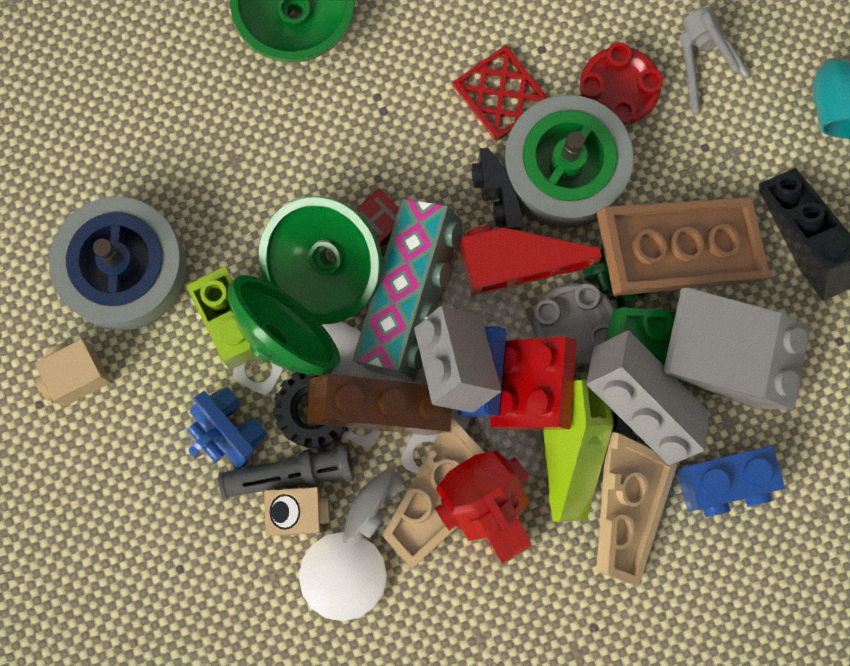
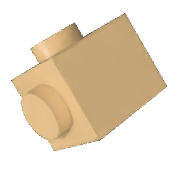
M83 339L70 345L67 342L55 345L44 353L45 358L34 363L40 376L35 378L40 392L47 401L52 399L53 402L62 406H67L111 383L94 347Z

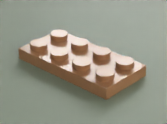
M752 197L603 207L597 212L614 296L681 290V288L686 287L693 289L756 283L770 278Z

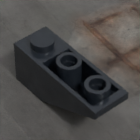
M796 168L760 183L759 191L799 270L821 299L824 301L849 290L850 233Z

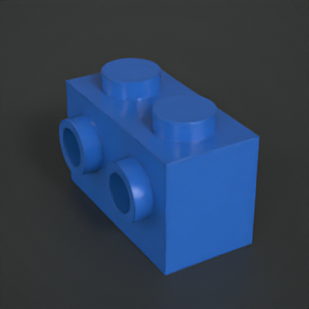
M773 445L676 470L687 511L703 509L705 517L730 512L729 502L745 499L747 507L774 501L771 492L785 489Z

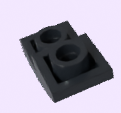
M480 148L478 163L471 164L474 189L481 188L483 201L499 199V201L493 202L495 227L523 231L524 225L521 209L507 173L489 148Z

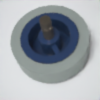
M106 197L83 205L63 222L51 245L49 270L56 292L71 310L96 326L110 330H131L154 322L164 315L175 303L181 293L186 277V256L180 238L169 222L156 209L133 198Z

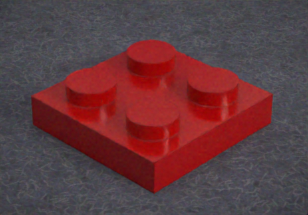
M563 336L505 341L499 416H491V428L500 430H570L577 347L576 339Z

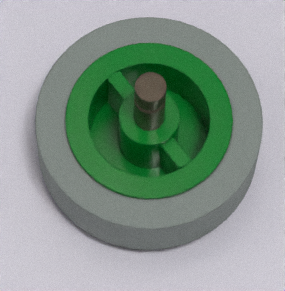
M576 95L554 96L534 104L516 121L508 137L503 168L512 183L520 208L527 215L541 223L554 227H579L598 220L597 212L603 207L614 206L617 203L631 177L634 161L633 147L630 136L622 121L603 104L590 98Z

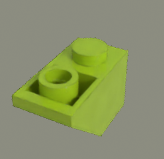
M224 266L186 285L222 361L232 370L257 358V356L252 352L250 344L241 334L230 309L228 287L233 280Z

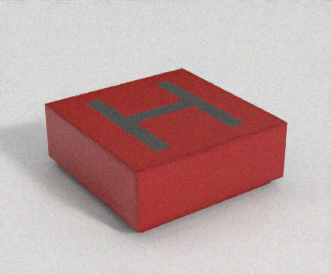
M378 188L355 210L367 220L377 237L379 246H381L391 236L399 207Z

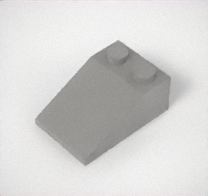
M688 287L681 288L663 373L752 408L794 410L811 326L777 311Z

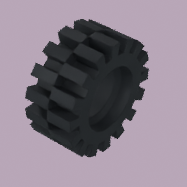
M298 372L293 373L290 380L282 382L279 394L276 393L274 397L276 405L273 408V416L277 419L276 425L278 429L284 433L288 440L306 448H325L335 441L338 442L343 438L344 432H348V427L309 426L300 420L297 411L298 404L305 395L309 394L310 379L318 376Z

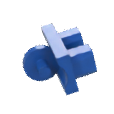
M228 387L210 396L205 391L194 397L195 405L190 410V414L197 422L187 429L196 440L189 448V453L194 458H197L206 452L214 463L226 455L237 470L243 468L249 463L254 450L264 440L266 431L253 418H250L236 429L228 417L239 410L241 404Z

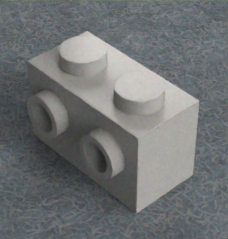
M441 305L414 328L432 405L473 413L502 392L482 316Z

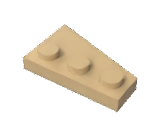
M452 416L451 432L439 434L382 535L411 569L457 528L455 527L448 531L434 509L441 504V497L436 491L437 486L450 470L476 454L485 453Z
M611 432L604 458L596 571L639 587L678 462L668 465L651 448L615 432Z

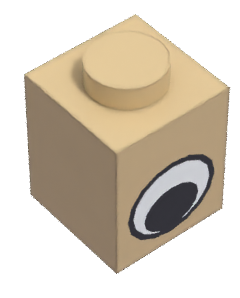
M318 487L264 491L266 536L323 533V524L330 523L329 497H321V489Z

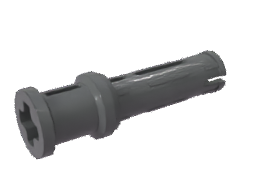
M347 442L340 443L337 449L316 453H313L310 449L304 450L303 453L299 454V458L228 472L222 471L218 473V484L223 500H226L230 497L304 484L305 488L318 487V483L342 478L346 482L354 480L350 451Z

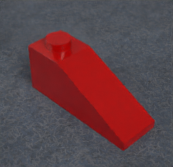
M490 225L476 227L467 231V236L461 237L459 247L472 297L584 270L587 267L596 265L602 257L600 248L504 227L492 230Z

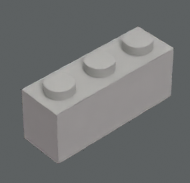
M627 330L593 347L586 385L668 465L705 451L709 412L675 377L663 373L664 366Z

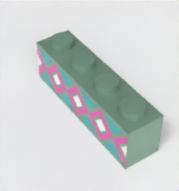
M402 199L382 262L380 282L371 298L353 356V361L369 371L415 381L418 370L423 367L414 328L439 308L438 302L442 288H445L450 280V262L454 248L459 246L463 235L462 220L448 206Z

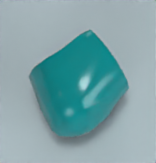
M841 57L831 58L816 71L812 83L813 102L816 106L819 128L821 132L831 137L850 139V59Z

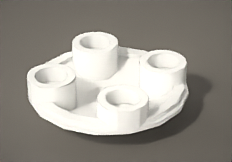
M344 532L326 535L312 544L302 559L299 573L301 591L310 607L325 618L339 621L360 618L372 610L384 593L387 578L384 559L377 547L364 537L356 545L351 542L345 543L343 542Z

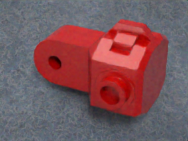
M497 450L476 454L450 470L437 486L436 491L441 497V504L434 509L448 531L457 527L458 530L461 529L468 541L485 539L502 565L532 547L531 541L519 521V517L530 502L523 483L527 482L529 477L516 457L507 461L506 458L501 457Z

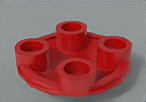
M618 42L612 44L608 49L601 50L589 59L581 73L579 91L582 97L595 100L609 108L625 126L639 122L653 111L660 99L663 77L656 65L646 54L630 48L625 43Z

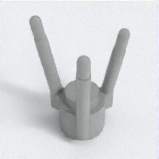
M711 7L701 8L689 14L683 21L686 32L679 36L684 48L689 96L694 115L700 113L693 52L694 46H697L699 51L710 50L718 46L733 72H740L744 79L750 77V72L726 36L714 9Z

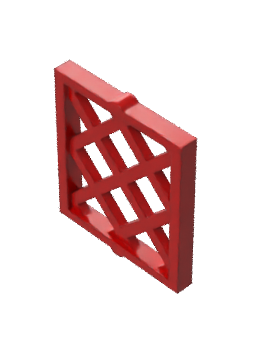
M507 45L485 60L479 61L475 67L452 82V86L496 142L511 132L514 124L523 114V100L540 102L548 98ZM497 58H504L502 71L487 69V65ZM508 61L512 63L519 73L507 71ZM476 73L481 74L479 87L464 85L465 81ZM486 75L501 77L499 90L484 87ZM506 78L521 80L519 92L504 90ZM526 82L536 95L524 93ZM466 91L478 93L477 104L474 103ZM483 94L498 96L496 109L481 107ZM503 97L518 99L517 110H502ZM483 113L495 115L494 127ZM500 116L515 118V122L508 127L499 129Z

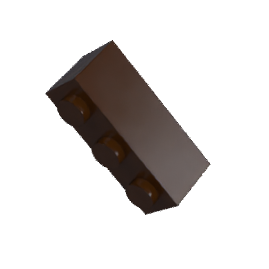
M330 373L310 379L308 424L419 435L451 432L452 409L432 405L428 385Z

